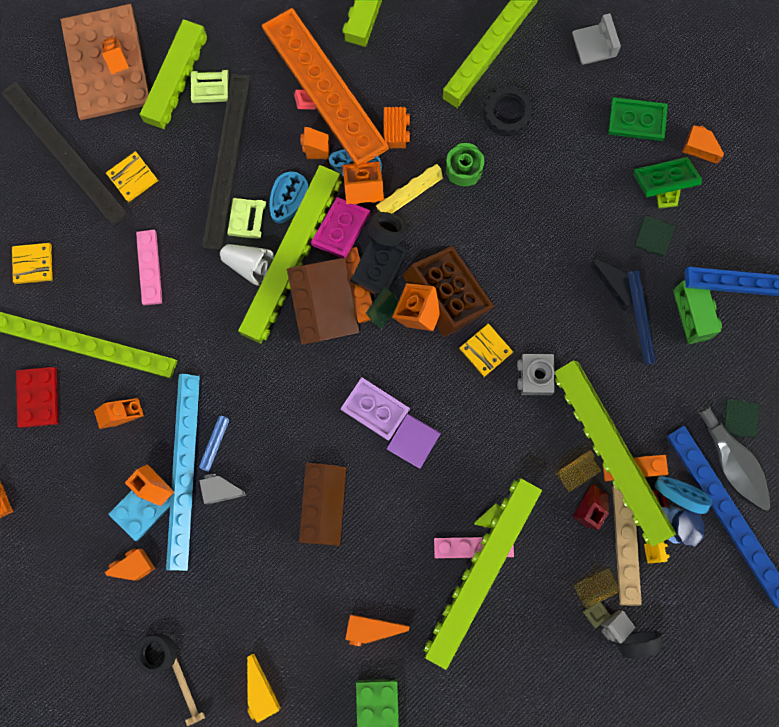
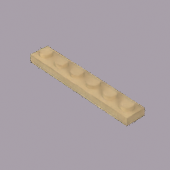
M613 485L619 605L640 606L642 603L636 523L632 518L634 513L631 508L625 506L621 490L618 491Z

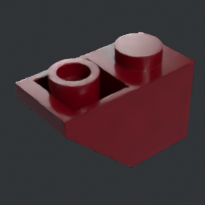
M592 484L573 518L587 528L599 530L609 514L608 494L595 484Z

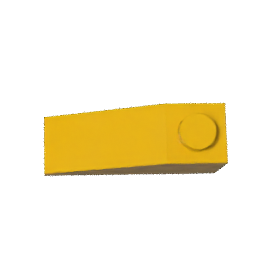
M253 653L247 657L249 706L247 710L251 719H255L258 723L278 712L281 707Z

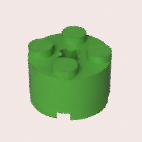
M458 144L449 151L447 156L446 173L449 181L459 186L476 184L483 172L484 156L478 150V147L473 144Z

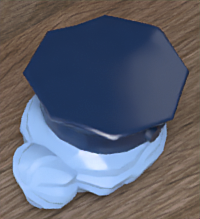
M673 506L670 508L662 507L677 535L668 539L670 542L683 543V545L695 547L704 538L705 523L699 513L688 509L683 511Z

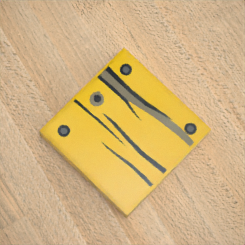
M136 151L106 172L128 203L158 182Z
M50 243L12 246L13 283L53 281Z
M489 324L459 348L483 377L513 354L510 347Z

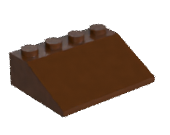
M453 246L412 264L403 275L409 284L434 286L436 288L440 310L436 326L444 338L494 308V305Z
M345 258L287 268L301 345L359 333Z

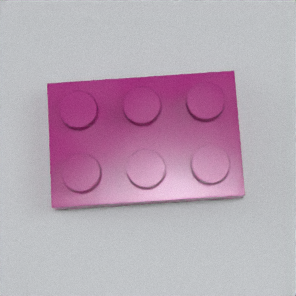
M337 197L312 239V246L346 259L371 214L370 210L356 204H346V200Z

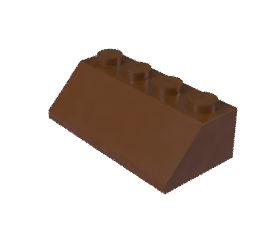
M306 463L299 543L340 546L346 467Z

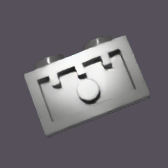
M610 13L603 15L598 25L572 32L582 65L617 57L621 45Z

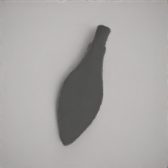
M710 406L700 409L698 413L706 423V429L713 439L725 477L745 498L758 507L769 510L770 497L767 482L758 460L746 447L730 435L723 424L717 420Z

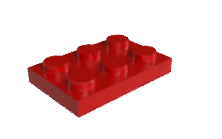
M57 368L16 370L17 427L58 425Z

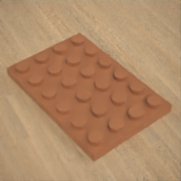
M128 4L61 19L80 120L143 107L149 95V88L132 5ZM110 37L114 39L118 37L129 68L111 74L101 50L103 40Z

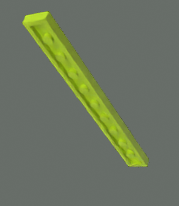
M0 312L1 333L172 379L177 363L176 359Z

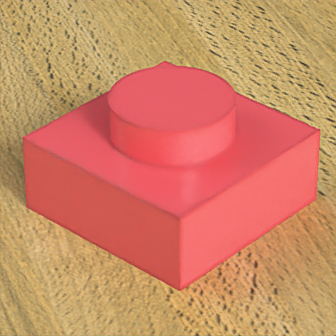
M296 90L294 96L297 108L315 110L316 107L305 90Z

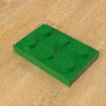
M613 97L611 100L608 135L663 141L665 139L668 104Z
M688 157L634 169V177L646 197L701 185L702 182L701 176Z

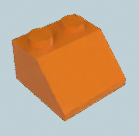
M380 162L365 163L358 168L355 164L342 165L346 204L384 201Z
M406 283L392 318L405 327L433 331L440 316L436 288L434 286Z

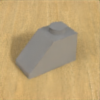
M216 474L204 476L205 479L199 480L204 504L208 505L246 496L243 490L224 478L216 476Z

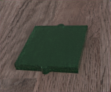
M645 216L635 247L664 257L675 226L664 223L661 219L656 220Z
M384 287L365 314L371 319V323L382 329L394 313L399 301L394 293H391L387 287Z
M727 399L724 421L725 429L730 434L737 435L738 437L756 438L760 404L749 403L745 400Z

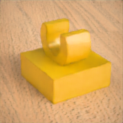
M664 541L653 547L651 544H644L648 564L666 562L670 557L666 555L665 547H668V545Z

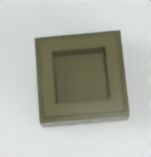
M600 600L595 601L582 611L595 629L611 617Z

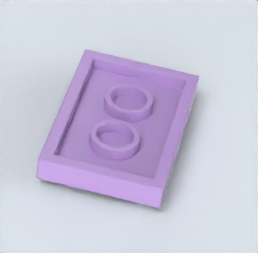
M362 377L341 407V411L387 441H390L410 410L409 407Z

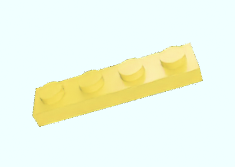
M437 164L427 168L423 174L413 178L404 187L397 189L394 194L385 198L384 201H380L376 205L378 212L392 214L443 179L441 168Z

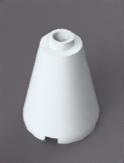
M227 244L220 251L222 262L257 286H260V282L262 283L271 265V259H274L273 252L263 248Z

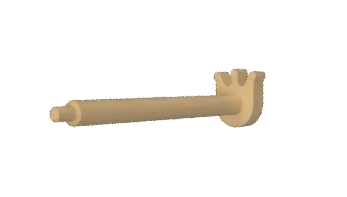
M176 658L172 667L192 716L185 720L187 726L204 719L205 716L203 712L198 714Z

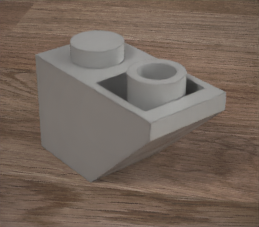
M623 610L616 611L601 624L603 635L608 640L620 644L635 629V626Z

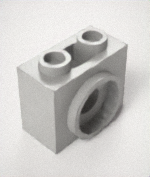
M522 354L521 359L517 361V370L521 371V378H518L517 384L518 390H521V395H553L554 354ZM535 371H541L544 374V378H536Z

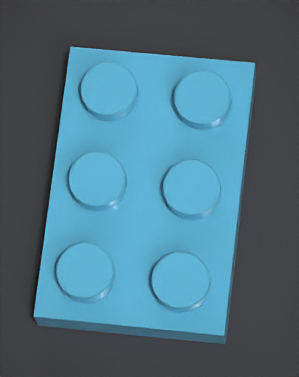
M131 490L109 515L138 542L170 508L171 496L162 506L138 497Z

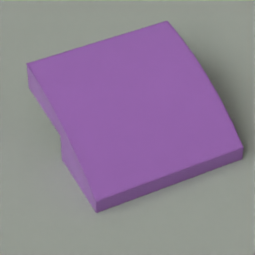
M407 414L387 450L420 469L441 433Z

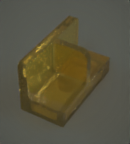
M591 450L556 472L568 492L601 471L593 459L595 455Z
M605 569L573 585L582 606L585 608L619 593L618 583L615 582L609 569Z

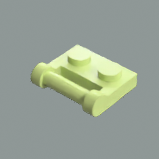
M228 70L205 73L191 71L192 103L229 101ZM217 79H222V82H199V83H198V80H217Z
M233 198L228 235L261 239L262 232H260L266 202L263 200L254 201ZM256 208L253 230L249 231L251 209Z

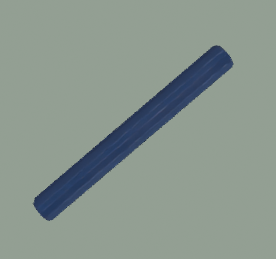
M638 270L628 272V279L643 360L645 364H653L656 360L640 273Z

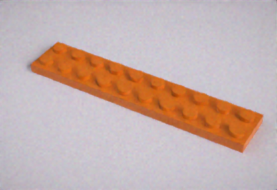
M293 8L262 24L263 31L357 168L389 150L388 144Z

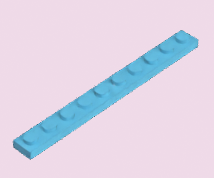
M179 374L171 487L174 493L171 495L166 570H188L200 376Z

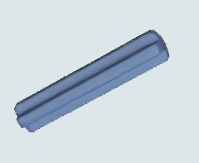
M225 416L218 417L199 468L209 471L229 423V419Z

